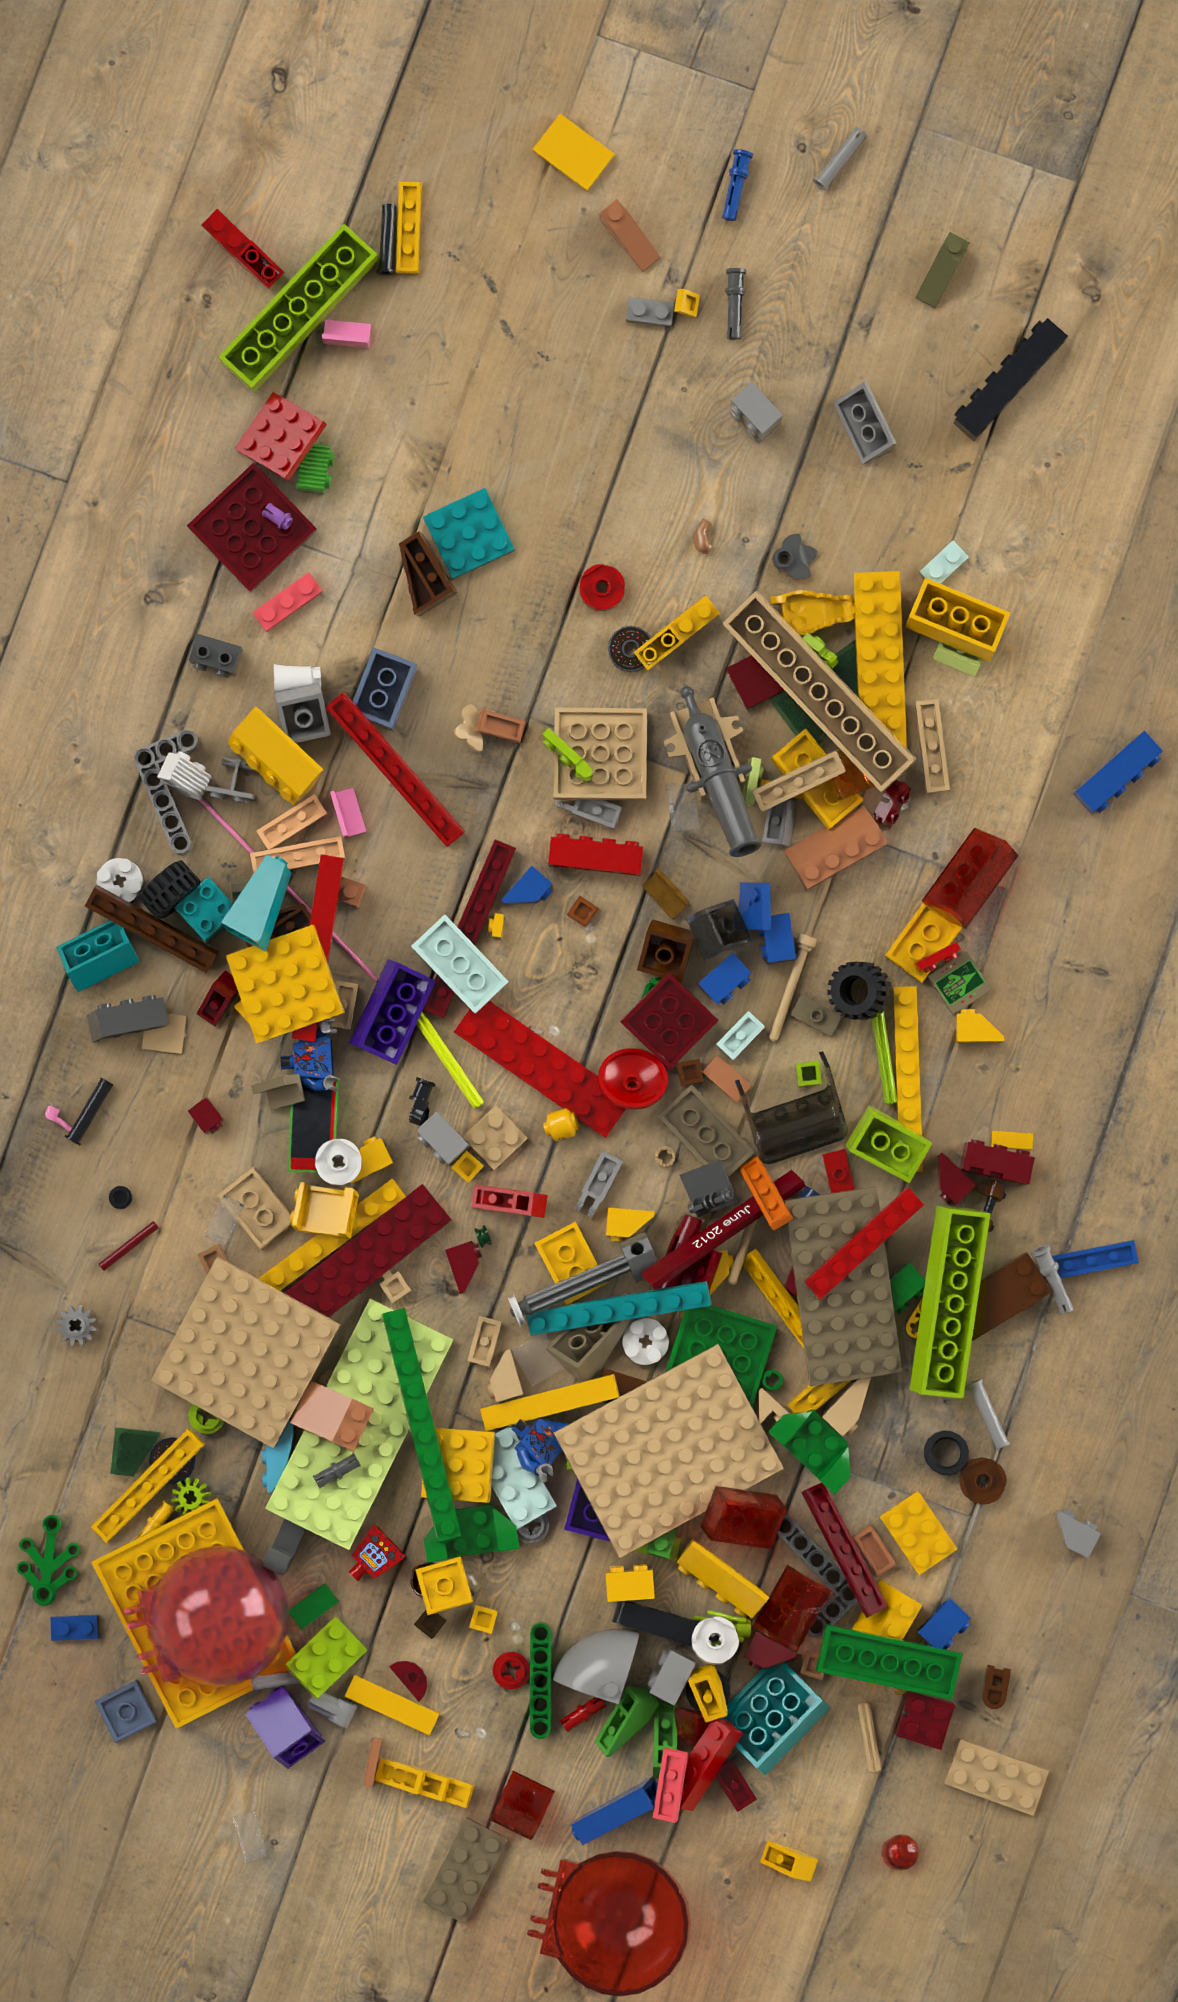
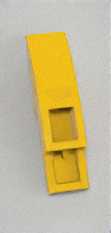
M705 595L635 650L634 654L644 667L649 670L719 615L720 612Z

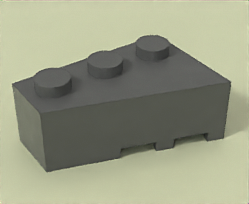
M156 995L142 997V1001L135 1003L133 999L120 1001V1005L113 1007L111 1003L101 1004L97 1006V1010L87 1015L92 1043L103 1038H116L125 1034L140 1033L169 1025L164 998H156Z

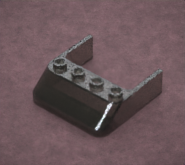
M823 1051L819 1052L826 1076L827 1087L824 1090L751 1113L740 1080L735 1081L759 1159L764 1164H773L841 1141L846 1137L848 1128L831 1068Z

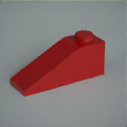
M474 1184L471 1207L545 1218L548 1195Z

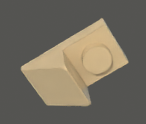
M763 1388L758 1390V1417L760 1424L772 1411L775 1413L773 1418L776 1421L782 1415L789 1414Z

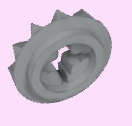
M547 1514L533 1521L541 1523V1525L533 1528L532 1535H530L528 1527L523 1526L518 1529V1539L525 1543L541 1541L549 1530Z

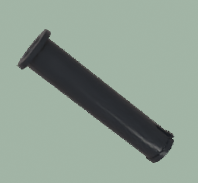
M382 204L379 269L376 270V273L380 275H393L395 272L392 270L397 208L394 204Z
M100 1078L69 1134L64 1136L65 1138L79 1146L81 1145L79 1142L110 1089L113 1087L112 1083Z

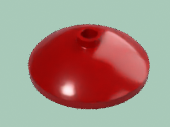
M627 1048L610 1054L602 1062L598 1073V1084L603 1095L611 1103L621 1108L638 1110L654 1105L663 1097L667 1089L668 1074L663 1063L652 1053L642 1049Z

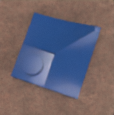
M740 883L738 908L731 929L771 930L770 883Z

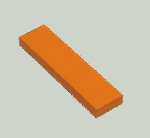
M757 1155L741 1165L739 1170L772 1230L774 1231L791 1221L793 1217L759 1156Z

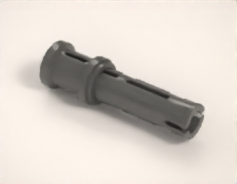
M728 268L726 269L728 288L725 289L729 300L727 339L737 340L742 337V296L746 293V289H744L746 269Z

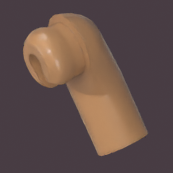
M702 518L692 538L695 548L699 552L707 554L711 551L712 545L708 543L706 534L712 523Z

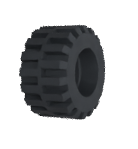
M182 860L176 861L166 867L146 885L139 896V900L157 920L163 919L175 911L174 907L194 890L201 881Z
M847 962L846 965L838 967L839 972H833L831 976L834 979L828 982V985H831V990H827V995H831L832 998L829 999L831 1005H835L833 1009L836 1012H840V1016L853 1020H868V1018L877 1017V1013L881 1014L884 1011L883 1006H888L890 1001L886 999L887 996L891 997V992L888 991L891 983L885 980L888 976L886 973L881 972L882 968L879 966H874L870 962ZM859 977L865 980L868 987L867 997L861 1004H857L851 996L852 984Z

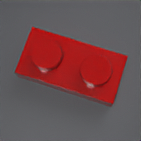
M954 942L914 963L918 972L924 970L927 973L937 968V962L944 959L947 963L958 957L956 952L960 951L961 948L958 942Z

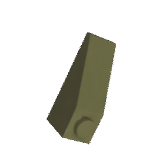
M949 232L915 297L916 299L936 308L964 257L970 242Z

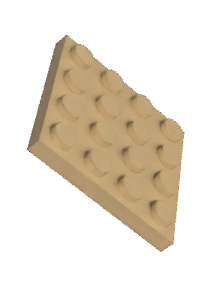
M555 707L554 733L589 764L593 771V776L589 782L581 781V779L576 777V770L572 766L570 768L566 767L559 759L561 756L554 751V800L646 801L647 708Z

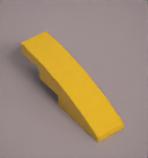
M386 1758L380 1759L374 1781L439 1801H446L464 1808L469 1807L475 1786L455 1778Z

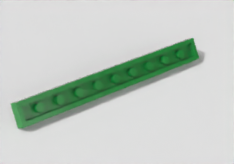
M402 1308L382 1313L437 1541L441 1542L460 1537L461 1532L406 1310Z

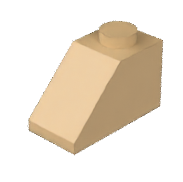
M511 1349L505 1351L490 1378L491 1384L487 1385L490 1398H495L496 1402L524 1394Z

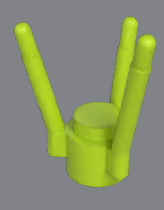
M711 1610L707 1611L708 1615L730 1620L738 1634L739 1643H743L744 1638L750 1637V1619ZM700 1616L693 1617L695 1621H702L704 1619L709 1618ZM718 1640V1641H715V1642H711L710 1645H712V1646L719 1645V1646H720L722 1642H720V1641Z

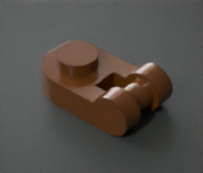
M987 1665L982 1700L988 1708L998 1709L1004 1705L1011 1669L1003 1668L1001 1670L996 1669L993 1665ZM993 1678L1001 1679V1685H993Z

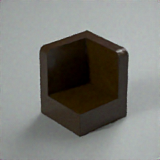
M425 1609L414 1625L433 1639L447 1620L438 1613L428 1616Z

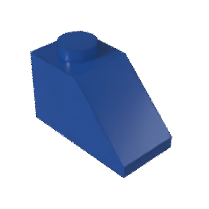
M531 866L502 898L501 902L504 905L538 903L540 900L546 901L553 892L551 890L553 884Z

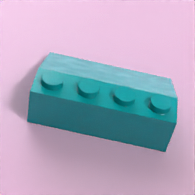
M788 1664L773 1669L763 1668L727 1705L728 1715L720 1719L728 1720L743 1733L735 1746L759 1771L766 1775L831 1707Z

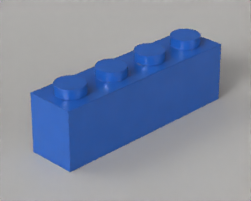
M1143 731L1073 793L1074 796L1091 815L1095 811L1100 814L1110 805L1107 800L1113 795L1117 799L1127 790L1124 785L1130 780L1135 783L1144 775L1141 770L1147 765L1152 768L1161 760L1159 755L1163 750L1146 731Z

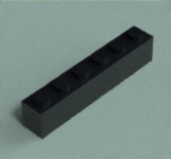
M1049 318L1043 323L1039 320L1031 329L1033 334L1028 340L1024 337L1015 347L1018 351L1013 356L1008 354L1000 363L1002 368L997 373L993 371L986 378L985 382L987 385L982 390L977 388L970 396L972 401L967 407L962 405L954 414L956 419L953 424L971 440L975 441L1066 341L1068 335Z

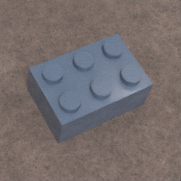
M373 647L353 699L354 704L372 724L392 732L394 731L418 669L417 664Z

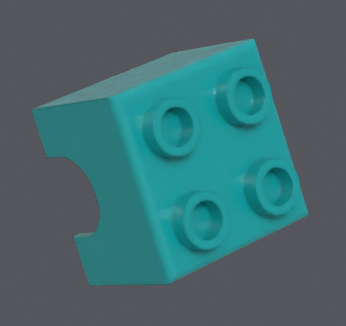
M207 877L179 902L174 909L209 944L225 929L221 922L232 907L233 902Z

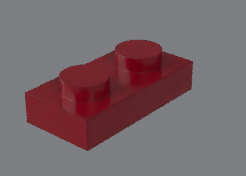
M730 1759L725 1762L715 1777L738 1812L756 1801L757 1798L734 1761Z

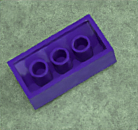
M388 959L349 1043L397 1065L436 981L396 961Z

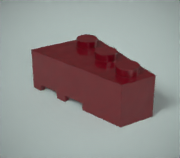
M974 1139L964 1144L959 1168L961 1171L1024 1185L1030 1184L1035 1157L1030 1156L1029 1151L1017 1149L1015 1153L1007 1151L1008 1147L997 1144H994L993 1147L985 1146V1142Z

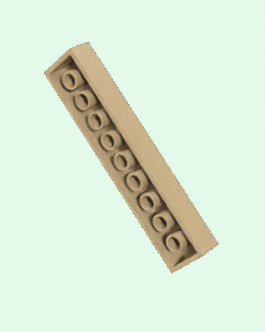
M755 591L722 623L880 792H884L917 761L906 747L759 592Z

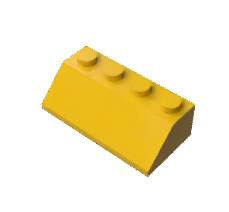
M257 706L252 709L232 732L227 742L233 752L245 759L250 768L262 775L265 782L279 791L282 798L289 801L293 806L312 790L323 771L307 753Z
M693 1538L676 1560L679 1564L678 1569L688 1577L692 1573L698 1578L696 1583L706 1590L712 1588L717 1592L715 1597L724 1604H727L729 1601L735 1605L734 1611L743 1618H746L747 1615L753 1618L770 1598L766 1592Z
M880 1579L877 1586L888 1608L868 1618L861 1611L851 1629L902 1640L921 1609L922 1604Z

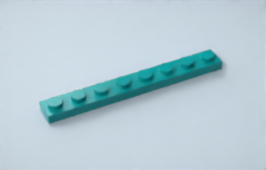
M707 1281L549 1307L533 1313V1315L526 1314L530 1335H537L706 1307L712 1303Z

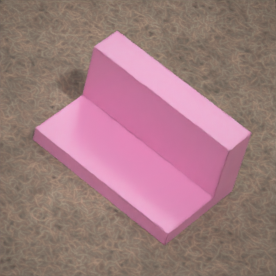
M325 320L324 334H322L323 344L369 349L371 324Z
M354 788L336 793L331 791L330 794L344 839L367 833Z

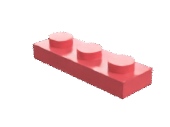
M308 572L256 609L253 614L265 631L268 632L320 595L322 590Z
M667 1747L663 1749L653 1818L673 1823L678 1821L688 1752Z

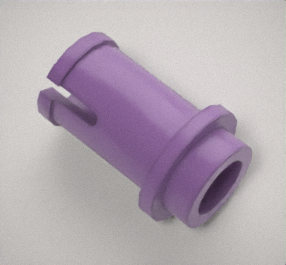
M271 503L265 507L269 511L263 510L262 516L277 524L279 529L283 528L286 530L293 521L289 513L285 514Z

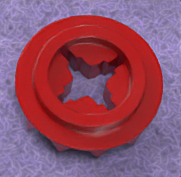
M514 1651L503 1653L496 1659L493 1665L494 1679L505 1689L520 1688L527 1682L530 1675L529 1662L522 1654ZM506 1661L513 1667L521 1666L515 1671L516 1680L511 1674L502 1675L508 1669Z

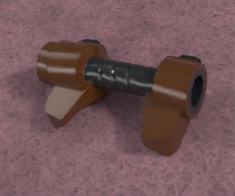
M992 1180L989 1186L983 1183L977 1186L976 1190L987 1198L983 1209L984 1212L991 1215L996 1202H1001L1002 1199H1005L1004 1184ZM991 1219L989 1221L988 1232H992L994 1228L993 1221Z

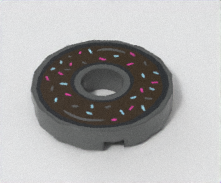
M635 626L622 627L614 632L608 645L609 658L614 666L626 672H636L643 669L644 665L635 654H626L624 647L628 643H633L639 648L651 637L646 631Z

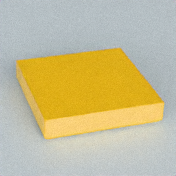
M461 1557L416 1569L428 1616L473 1603Z

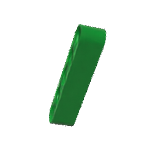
M537 1622L532 1626L530 1632V1733L536 1739H544L551 1730V1628L545 1622ZM537 1627H544L547 1630L548 1634L544 1639L535 1637L534 1630ZM539 1650L546 1652L547 1660L543 1663L537 1662L534 1659L535 1652ZM536 1675H545L547 1683L544 1686H537L534 1682ZM537 1698H544L547 1701V1707L543 1710H538L534 1706V1701ZM539 1721L547 1725V1730L541 1734L534 1730L535 1723Z

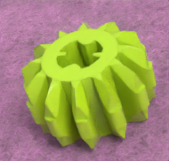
M188 1477L185 1480L186 1487L179 1481L177 1485L181 1491L177 1489L172 1490V1493L179 1495V1498H173L171 1502H180V1505L175 1510L179 1511L184 1507L183 1515L188 1513L190 1509L192 1511L201 1506V1504L209 1502L204 1497L210 1496L211 1492L203 1493L202 1490L207 1487V1484L204 1483L198 1487L199 1478H195L192 1485L191 1479ZM190 1491H194V1496L197 1497L196 1502L192 1501V1504L188 1503V1498L185 1497L186 1493H191Z

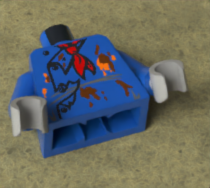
M326 1019L322 1021L321 1025L318 1026L316 1042L298 1040L297 1043L293 1044L294 1055L280 1057L281 1070L294 1069L295 1074L299 1073L301 1084L313 1091L328 1089L338 1091V1087L333 1086L334 1081H339V1078L334 1076L332 1039L330 1035L326 1036L327 1034L337 1033V1029H330V1025L335 1022L334 1020Z
M519 1419L511 1430L521 1437V1440L514 1448L522 1469L539 1476L542 1482L547 1481L546 1474L553 1476L551 1463L562 1451L553 1432L568 1424L538 1419L529 1427L524 1421Z

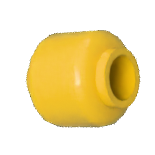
M569 1109L548 1113L547 1122L543 1123L546 1135H551L554 1141L572 1138L576 1135V1130H579L575 1112L571 1113Z

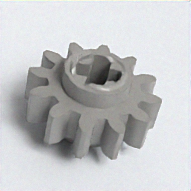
M82 1305L78 1306L77 1311L74 1310L73 1306H69L68 1314L65 1311L60 1312L61 1316L64 1317L63 1320H56V1323L62 1326V1328L56 1330V1333H64L61 1341H66L70 1338L71 1346L75 1345L76 1340L79 1341L80 1345H84L85 1337L89 1340L93 1339L92 1335L89 1334L90 1331H97L96 1327L91 1326V1323H94L97 1318L88 1317L92 1310H87L83 1313ZM80 1320L81 1324L79 1326L82 1327L81 1330L73 1331L71 1328L74 1326L71 1324L72 1321Z

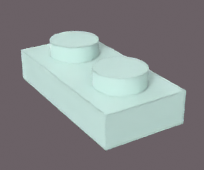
M952 541L919 573L924 579L928 578L941 584L969 556Z
M748 1011L716 1045L734 1060L765 1026Z

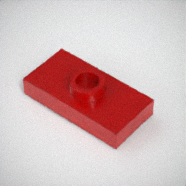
M845 1149L822 1154L831 1193L854 1190Z

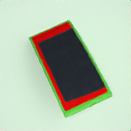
M338 1080L333 1083V1086L338 1087V1091L330 1089L313 1091L302 1085L305 1101L291 1105L288 1172L318 1173L315 1167L317 1151L325 1142L337 1139ZM334 1156L332 1159L334 1161L333 1167L336 1164V1157Z

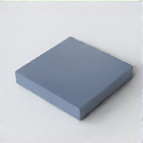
M138 1680L95 1700L115 1743L158 1722Z

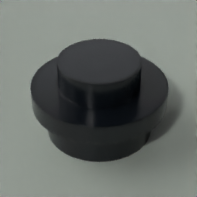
M117 1186L110 1191L109 1202L114 1208L125 1209L132 1202V1193L127 1187Z

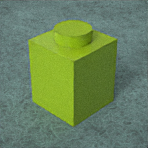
M819 1061L795 1064L797 1087L822 1084Z

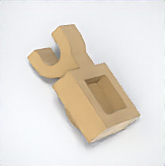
M389 1270L382 1275L384 1281L379 1283L391 1303L411 1291L399 1271L392 1275Z

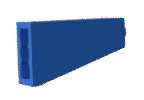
M652 1776L577 1818L571 1824L575 1839L584 1845L653 1809L658 1787L656 1780Z

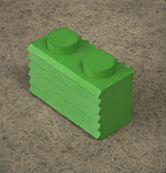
M314 444L299 465L296 485L298 491L325 495V490L330 489L332 476L328 475L329 466L333 467L335 453L331 452L330 446Z

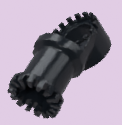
M416 1077L417 1084L413 1095L409 1097L410 1100L415 1101L411 1109L412 1112H410L412 1116L409 1115V1122L421 1126L428 1120L430 1112L428 1099L432 1088L436 1084Z

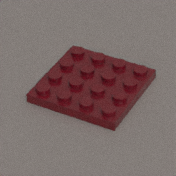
M254 462L187 524V527L250 593L317 531V528ZM269 503L285 514L289 513L290 517L293 518L291 525L286 530L283 528L279 529L277 524L262 516L263 510L269 511L265 508Z

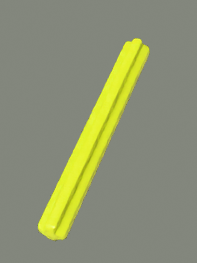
M422 1011L416 1023L471 1106L474 1109L478 1108L484 1101Z

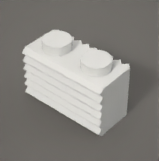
M178 751L177 754L168 753L157 778L188 798L202 799L201 796L204 794L206 786H208L207 783L210 782L209 779H211V775L205 772L206 767L197 762H190L191 757L183 752Z

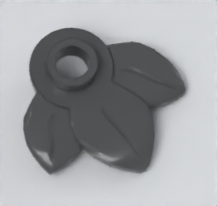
M792 534L784 539L782 548L776 550L773 554V565L780 571H787L792 578L807 579L811 577V572L807 565L815 559L818 551L811 546L801 545L800 534ZM781 556H786L788 558V562L783 564L780 562L779 558Z

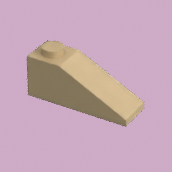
M871 1377L856 1379L821 1416L842 1437L845 1434L851 1435L858 1427L856 1422L859 1420Z

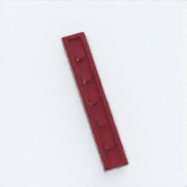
M821 1482L801 1492L865 1617L868 1618L888 1608L826 1486Z

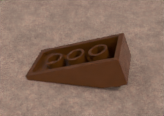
M1027 1252L981 1280L972 1341L1052 1293L1049 1285Z

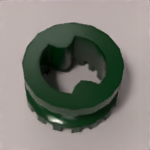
M485 1225L482 1226V1229H474L481 1248L485 1244H492Z

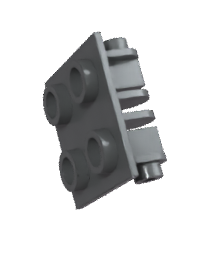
M721 1160L679 1175L691 1200V1204L688 1205L691 1214L695 1213L700 1217L739 1202Z

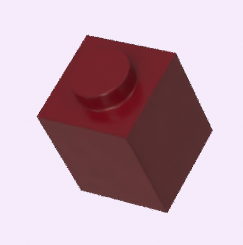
M207 1097L188 1110L205 1134L208 1132L214 1134L223 1127L221 1123L224 1121V1118Z

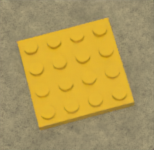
M314 925L271 939L265 952L255 946H251L226 955L256 1044L345 1013Z

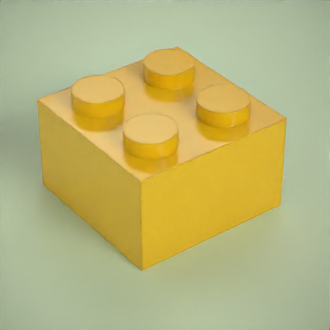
M647 1563L633 1564V1569H624V1565L610 1566V1570L606 1571L608 1602L655 1599L652 1567H647Z

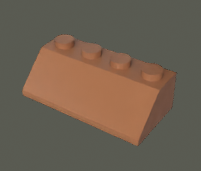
M862 806L846 815L831 829L828 830L825 827L783 852L803 887L808 891L884 848L888 842L876 821L867 809Z

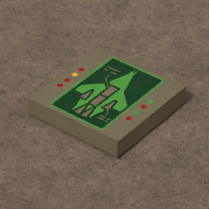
M967 951L927 976L952 1015L992 990Z

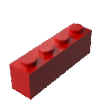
M556 833V837L551 836L548 866L640 876L643 846H639V842L625 841V844H616L615 839L602 838V842L593 841V837L579 836V839H570L569 834Z
M720 1718L712 1720L688 1756L680 1809L689 1811L695 1809L743 1733L728 1720Z

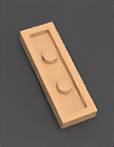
M314 794L256 832L267 849L270 850L327 815V812Z

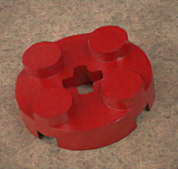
M604 564L591 566L583 573L580 580V596L583 602L595 611L613 609L621 602L624 596V578L612 566ZM598 582L608 584L606 593L596 591Z

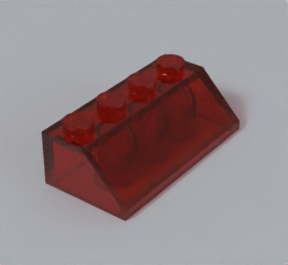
M974 828L924 896L922 902L950 923L966 929L1019 855L1006 840Z

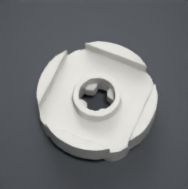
M111 859L97 872V885L129 903L134 901L142 890L144 882L142 872L136 864L128 859ZM118 875L121 878H126V881L123 882L124 886L121 888L119 885H114Z
M333 1139L325 1142L317 1151L315 1167L319 1176L325 1182L332 1185H345L358 1176L361 1170L362 1158L359 1149L352 1142L346 1139ZM343 1156L344 1167H333V1157L339 1158Z
M641 1318L632 1322L626 1328L622 1338V1345L626 1355L632 1361L641 1365H650L658 1362L666 1354L669 1338L665 1328L659 1322L649 1318ZM649 1335L652 1345L642 1348L639 1338Z
M712 1617L704 1619L697 1624L692 1633V1650L700 1660L707 1664L722 1665L730 1660L738 1649L739 1638L736 1629L725 1618ZM718 1635L719 1641L722 1642L721 1645H715V1647L710 1645L709 1637Z

